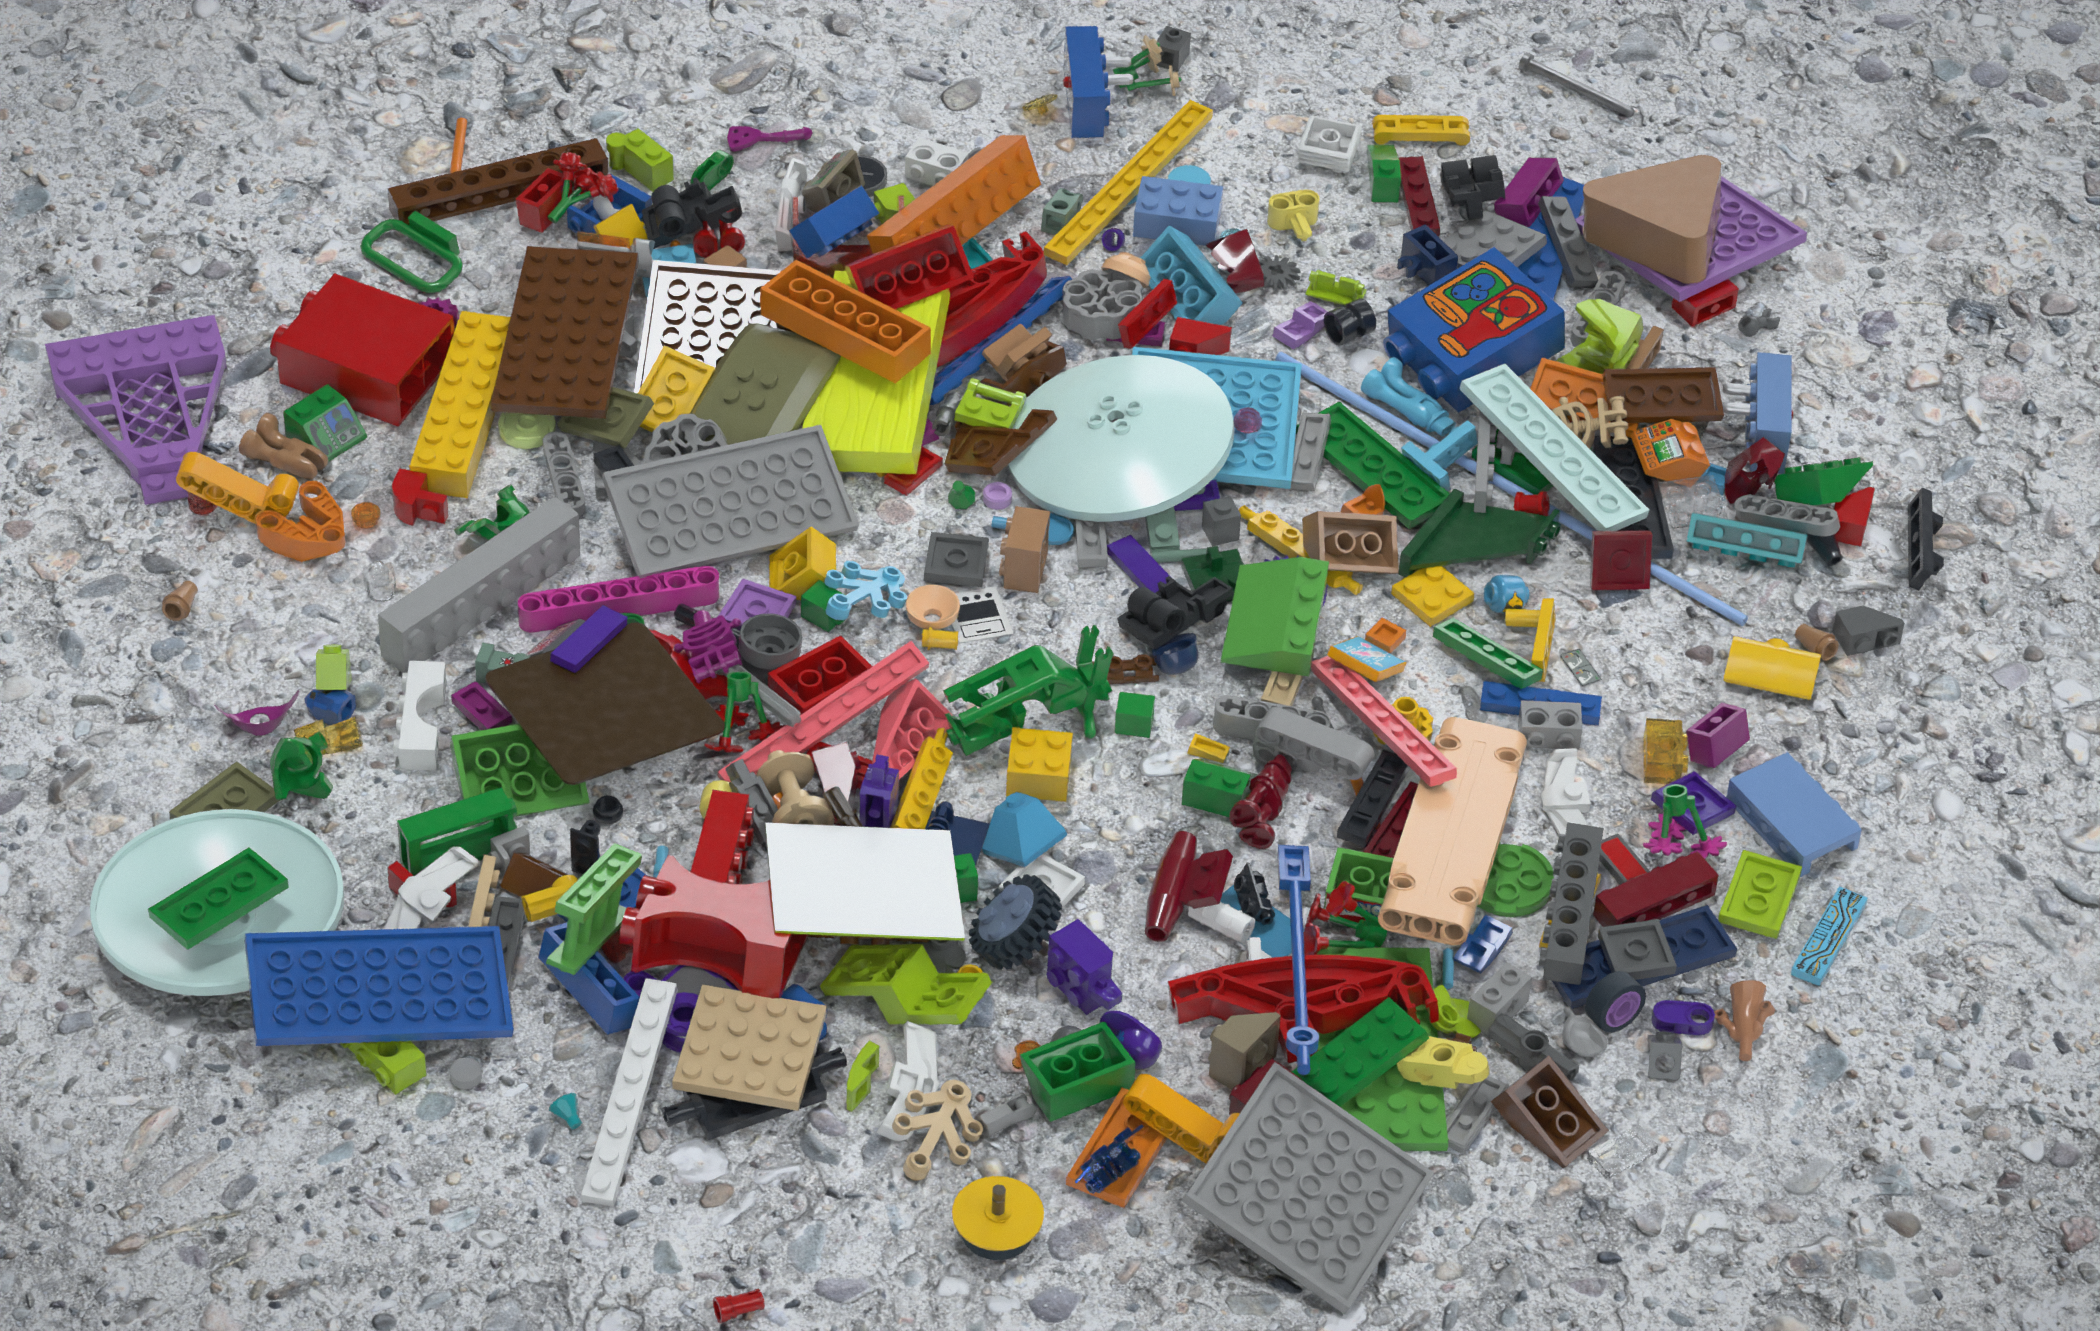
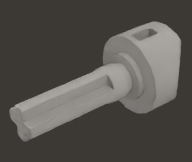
M634 238L630 249L621 246L577 242V249L638 253L639 263L636 276L651 278L653 265L651 255L655 245L653 240Z

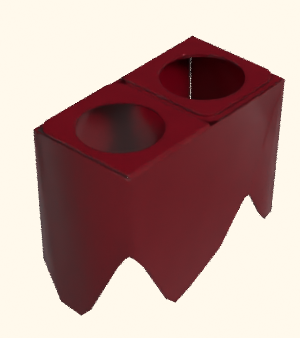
M1248 229L1206 244V247L1212 250V257L1219 262L1218 268L1231 273L1226 280L1235 294L1264 286V274Z
M1762 437L1729 461L1725 473L1726 501L1730 504H1735V501L1744 495H1755L1764 483L1768 485V489H1771L1782 465L1785 453ZM1748 461L1750 465L1757 463L1758 466L1753 472H1746L1742 469Z

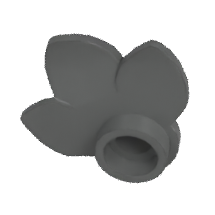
M930 939L929 943H911L924 946L938 973H944L947 967L960 969L965 963V950L959 946V940Z

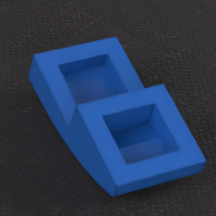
M1485 915L1474 933L1468 934L1466 941L1455 954L1454 961L1481 974L1508 942L1513 934L1512 927Z

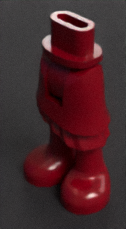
M1278 754L1274 760L1267 762L1263 770L1251 779L1249 786L1250 794L1245 800L1235 803L1230 811L1229 820L1234 827L1242 828L1239 832L1241 840L1258 849H1266L1273 844L1276 836L1275 831L1266 822L1267 820L1273 821L1279 816L1283 801L1290 787L1289 784L1292 781V767L1283 755Z

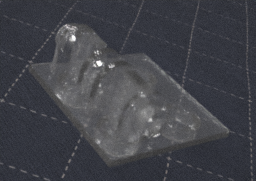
M1713 475L1659 482L1662 500L1672 529L1689 527L1693 512L1728 519L1724 508L1728 506L1727 497L1721 496Z

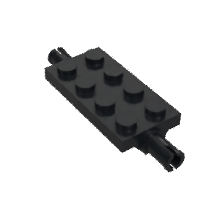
M841 1047L814 1056L799 1109L827 1100V1091L820 1078L824 1073L847 1066V1059ZM683 1091L686 1100L663 1107L662 1115L668 1127L694 1118L700 1124L707 1139L711 1140L795 1110Z

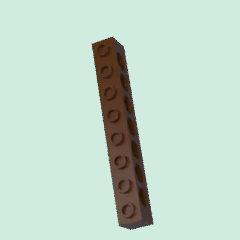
M594 138L388 188L389 210L394 219L403 221L408 225V217L414 211L432 221H437L515 202L516 198L547 168L563 173L559 166L553 163V160L560 159L562 153L571 152L580 155L582 164L587 165V168H590L594 173L598 174L601 171L604 175H608V157L598 139Z

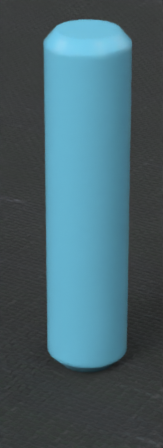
M1450 948L1443 950L1442 985L1446 989L1453 987L1454 951Z

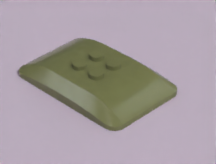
M760 323L749 324L741 330L715 367L714 374L690 414H695L700 419H711L722 430L728 445L798 430L841 356L797 333ZM709 435L704 441L712 440L715 435Z

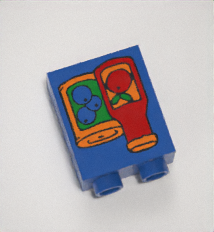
M1493 247L1388 310L1389 336L1383 340V346L1389 359L1395 357L1402 362L1403 366L1408 365L1418 374L1419 383L1427 395L1435 400L1442 397L1459 413L1473 405V402L1459 389L1463 380L1506 364L1519 377L1539 365L1541 358L1549 359L1564 350L1565 311L1500 251Z

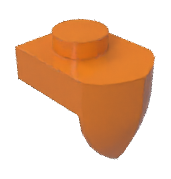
M1371 485L1362 495L1344 503L1341 513L1383 515L1385 497L1381 485Z

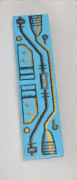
M1839 886L1795 961L1791 975L1820 986L1867 904V897Z

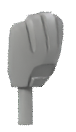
M1565 1007L1563 1011L1568 1018L1564 1023L1562 1031L1564 1044L1572 1052L1582 1057H1595L1606 1050L1607 1039L1596 1023L1585 1017L1575 1015L1571 1007Z

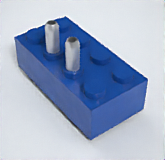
M1097 26L1065 27L1063 85L1066 87L1071 138L1104 137V126H1109V110L1105 109L1107 106H1110V89L1105 90V88H1108V85H1130L1133 83V75L1103 72L1106 68L1131 66V58L1127 56L1106 57L1105 54H1101L1104 53V38L1099 37Z

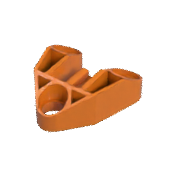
M307 481L299 488L300 505L307 517L304 515L300 516L297 524L292 520H288L280 513L271 510L261 512L256 517V529L259 540L273 552L303 562L331 555L345 547L343 511L326 487L318 481ZM306 494H315V495H317V497H315V498H308V497H306L305 495H306ZM268 523L273 524L275 526L271 528H265L262 525Z

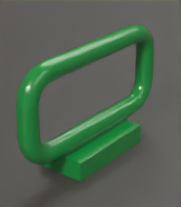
M414 211L408 217L409 225L397 219H388L377 224L362 239L360 248L362 254L367 259L424 293L434 294L441 292L462 272L463 263L458 256L460 250L456 235L417 211ZM396 230L446 260L452 267L439 280L426 282L378 253L371 246L385 232Z

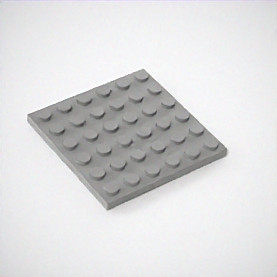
M1274 1062L1182 1202L1343 1314H1346L1431 1180L1434 1172Z

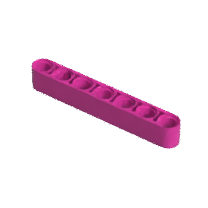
M700 566L661 572L644 578L635 576L527 593L518 599L519 627L529 633L553 630L560 625L578 619L586 621L602 605L618 613H635L640 616L675 611L679 604H685L691 608L711 605L719 599V572L714 567Z

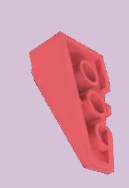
M916 678L908 681L888 695L881 710L872 764L876 762L877 754L888 756L889 768L899 770V779L913 768L922 742L929 736L934 739L938 728H945V731L949 729L945 714L950 712Z

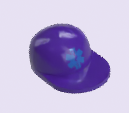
M1108 1011L1101 1016L1099 1023L1105 1022L1135 1061V1070H1144L1155 1064L1162 1052V1042L1153 1031L1135 1017L1121 1011Z

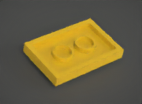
M664 345L638 394L649 396L654 402L640 427L653 432L663 422L675 420L681 414H690L714 374L715 367Z

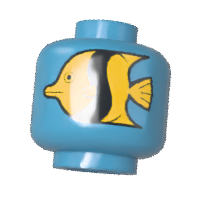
M1515 575L1494 576L1485 585L1483 593L1485 603L1496 613H1506V609H1523L1530 596L1525 582L1521 577Z

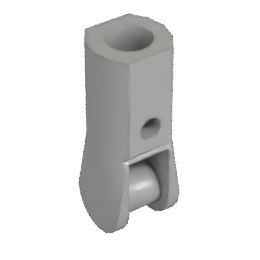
M1019 1093L1004 1104L978 1116L977 1121L982 1124V1133L987 1138L1013 1124L1030 1119L1037 1109L1035 1105L1027 1102V1096L1024 1093Z

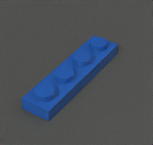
M1483 681L1480 703L1481 711L1519 715L1521 701L1581 703L1582 724L1599 726L1602 696L1536 687L1521 689L1512 684Z

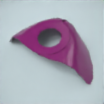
M297 690L286 704L257 707L237 714H226L219 707L214 706L243 731L255 736H263L271 733L281 724L296 701L300 691ZM256 714H265L269 717L267 722L250 723V719Z

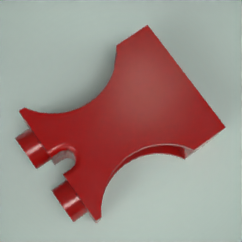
M668 855L657 877L643 876L638 889L636 908L627 907L620 929V944L633 946L631 972L638 973L645 969L664 965L699 967L727 978L742 993L774 999L781 998L809 934L775 933L770 880L753 884L715 882L691 873L680 865L674 856Z

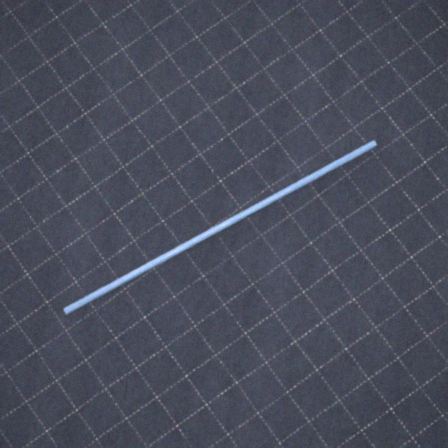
M1282 351L1277 354L1276 361L1302 364L1301 376L1422 445L1430 448L1433 444L1440 442ZM1462 455L1454 462L1476 475L1477 462ZM1495 472L1493 473V482L1487 481L1514 497L1517 492H1523L1525 495H1534ZM1550 504L1548 516L1553 512L1554 509H1560ZM1560 510L1558 522L1592 541V531L1597 530ZM1651 561V575L1741 626L1746 624L1748 620L1747 615Z

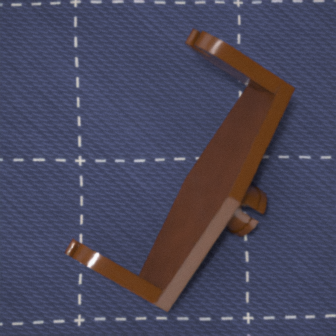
M1048 341L1046 343L1048 349L1045 353L1029 360L1004 384L988 378L982 379L980 383L1012 393L1019 391L1025 393L1026 397H1028L1067 365L1064 347ZM984 396L985 398H987V399H989V400H991V401L997 402V403H999V404H1002V405H1006V406L1012 405V404H1009V403H1006V402H1002V401H999V400L992 399V398H989V397Z

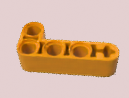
M188 452L183 455L176 476V483L184 490L256 524V517L261 512L268 510L276 511L286 518L293 507L299 488V482L292 475L278 474L266 486L198 452ZM266 523L262 526L265 528H271L275 525Z
M1149 1074L1138 1075L1123 1099L1124 1107L1131 1114L1205 1164H1207L1240 1114L1233 1113L1222 1123Z

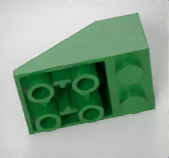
M1857 457L1843 459V462L1842 460H1832L1803 465V471L1802 466L1784 468L1785 474L1777 475L1774 481L1776 498L1812 506L1841 502L1872 468L1873 461L1861 463V458Z

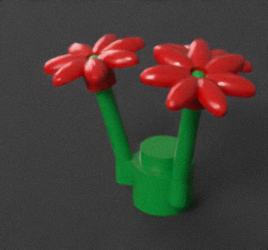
M732 672L727 675V705L720 704V711L715 710L725 723L723 735L719 738V743L710 741V743L704 744L706 748L716 752L722 750L726 753L743 752L742 746L731 745L732 737L729 734L733 723L738 726H745L744 719L749 717L748 713L739 712L740 707L734 706V701H746L749 699L750 694L753 696L760 719L758 723L760 729L749 731L751 734L748 737L749 740L759 739L763 741L768 738V735L771 736L786 726L780 725V721L771 724L770 720L766 719L758 693V682H751L750 673Z

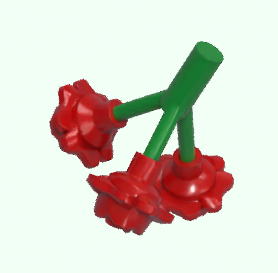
M562 153L559 160H553V163L563 171L564 187L561 201L548 215V219L556 224L569 206L591 196L595 198L601 195L604 198H608L610 202L613 201V195L617 193L618 185L611 174L604 175L601 171L598 174L594 173L590 168H587V165L581 163V156L576 153ZM570 181H573L575 190L568 196Z

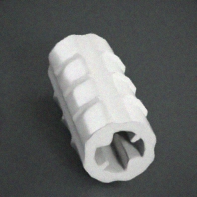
M1220 902L1218 905L1196 909L1189 906L1188 916L1200 922L1201 925L1212 928L1215 932L1218 931L1226 935L1227 938L1245 943L1253 932L1255 919L1243 913L1242 910L1230 907L1229 904Z

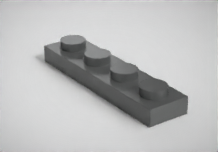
M1542 196L1538 205L1570 287L1594 288L1599 279L1567 198Z
M495 896L489 926H499L509 991L525 913L521 898Z

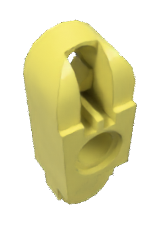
M1428 1036L1429 1039L1397 1063L1398 1071L1404 1079L1412 1082H1421V1085L1456 1089L1459 1083L1474 1084L1481 1082L1488 1077L1490 1072L1487 1058L1481 1052L1473 1051L1472 1044Z

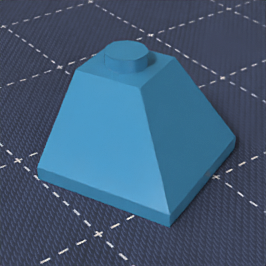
M1016 792L1009 795L1005 801L995 807L982 850L985 855L1026 867L1065 838L1067 832L1038 798Z

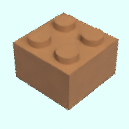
M1015 506L1013 518H1007L1005 535H1008V538H1002L1000 555H1005V559H1001L999 576H1004L1005 589L1032 593L1039 592L1048 555L1050 511Z

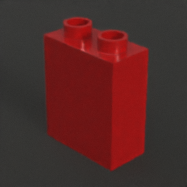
M334 273L319 292L311 290L306 294L300 307V313L290 326L282 324L276 329L271 340L270 353L278 360L280 384L307 394H312L328 384L347 399L354 411L399 427L438 380L454 335L453 316Z

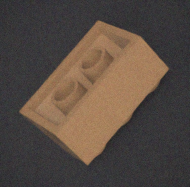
M1317 511L1302 518L1303 547L1311 559L1329 561L1328 570L1382 574L1399 573L1396 516Z

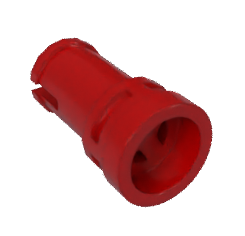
M759 1288L734 1296L728 1294L726 1297L717 1296L713 1298L714 1313L719 1323L727 1322L731 1318L735 1319L737 1315L765 1308L764 1298Z

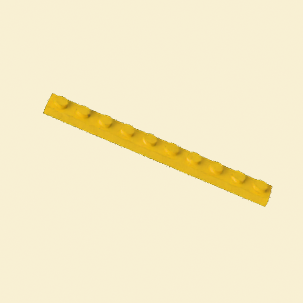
M1189 100L1044 246V255L1067 266L1138 194L1142 176L1155 177L1212 119L1213 110Z

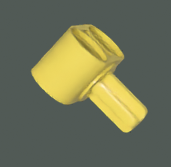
M1298 190L1271 196L1268 204L1267 224L1275 230L1293 229L1298 239L1307 241V238L1312 236L1310 226L1314 225L1318 220L1319 195L1312 190Z

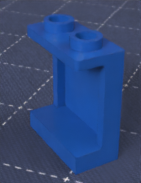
M612 175V178L616 180L618 185V191L613 195L614 199L611 202L613 208L621 210L627 205L633 204L640 221L644 222L642 210L652 205L651 196ZM593 200L581 209L573 205L567 208V228L595 244H601L593 226L603 220L600 219L594 209Z

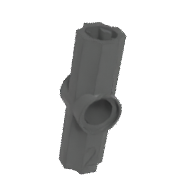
M1501 1013L1488 1030V1036L1516 1055L1519 1065L1526 1071H1529L1547 1056H1550L1571 1083L1579 1072L1578 1064L1549 1045L1548 1036L1544 1032L1528 1030L1506 1014L1503 1015Z

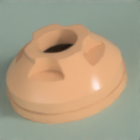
M1120 252L1119 255H1113L1105 259L1101 267L1102 270L1112 269L1137 279L1141 283L1142 288H1148L1151 279L1145 265L1146 262L1127 252Z
M941 585L920 586L914 589L906 600L908 618L912 623L923 629L932 627V630H940L950 626L957 619L960 610L958 596L949 588ZM928 614H936L940 619L930 622L924 617Z

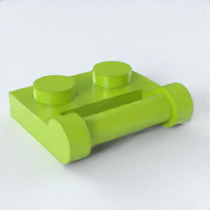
M971 378L967 390L955 411L954 420L972 426L1012 429L1023 408L1026 394L1019 391L1012 393L982 384L980 380ZM979 394L1012 405L1011 407H1009L1006 405H1002L996 402L976 397V395Z

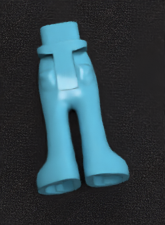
M1390 358L1383 366L1381 372L1373 369L1363 379L1361 391L1370 398L1381 400L1405 415L1413 425L1426 427V431L1430 433L1435 431L1440 436L1448 434L1455 428L1456 422L1449 418L1448 411L1444 410L1435 399L1415 389L1403 380V364L1397 358Z

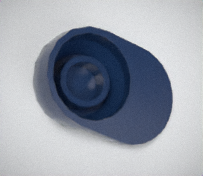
M1185 633L1176 635L1164 645L1155 650L1152 649L1154 661L1162 673L1178 675L1187 672L1196 665L1199 653L1195 634Z

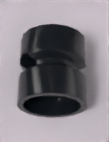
M1362 298L1345 304V308L1341 306L1326 312L1323 322L1326 333L1330 340L1338 346L1353 341L1356 337L1369 334L1376 329L1374 311L1370 304Z

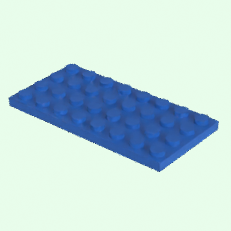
M499 926L245 933L244 942L256 1046L507 1038L513 1036L514 1028Z

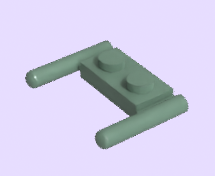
M1203 487L1196 494H1203L1205 491V487ZM1174 506L1159 513L1145 516L1150 553L1157 563L1182 562V558L1206 554L1207 548L1180 550Z

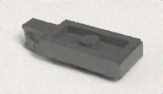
M740 759L725 768L731 781L729 785L732 792L749 794V807L754 808L753 823L750 827L754 829V834L759 844L767 841L765 823H772L778 808L761 776L757 777L754 772L750 773L743 759Z

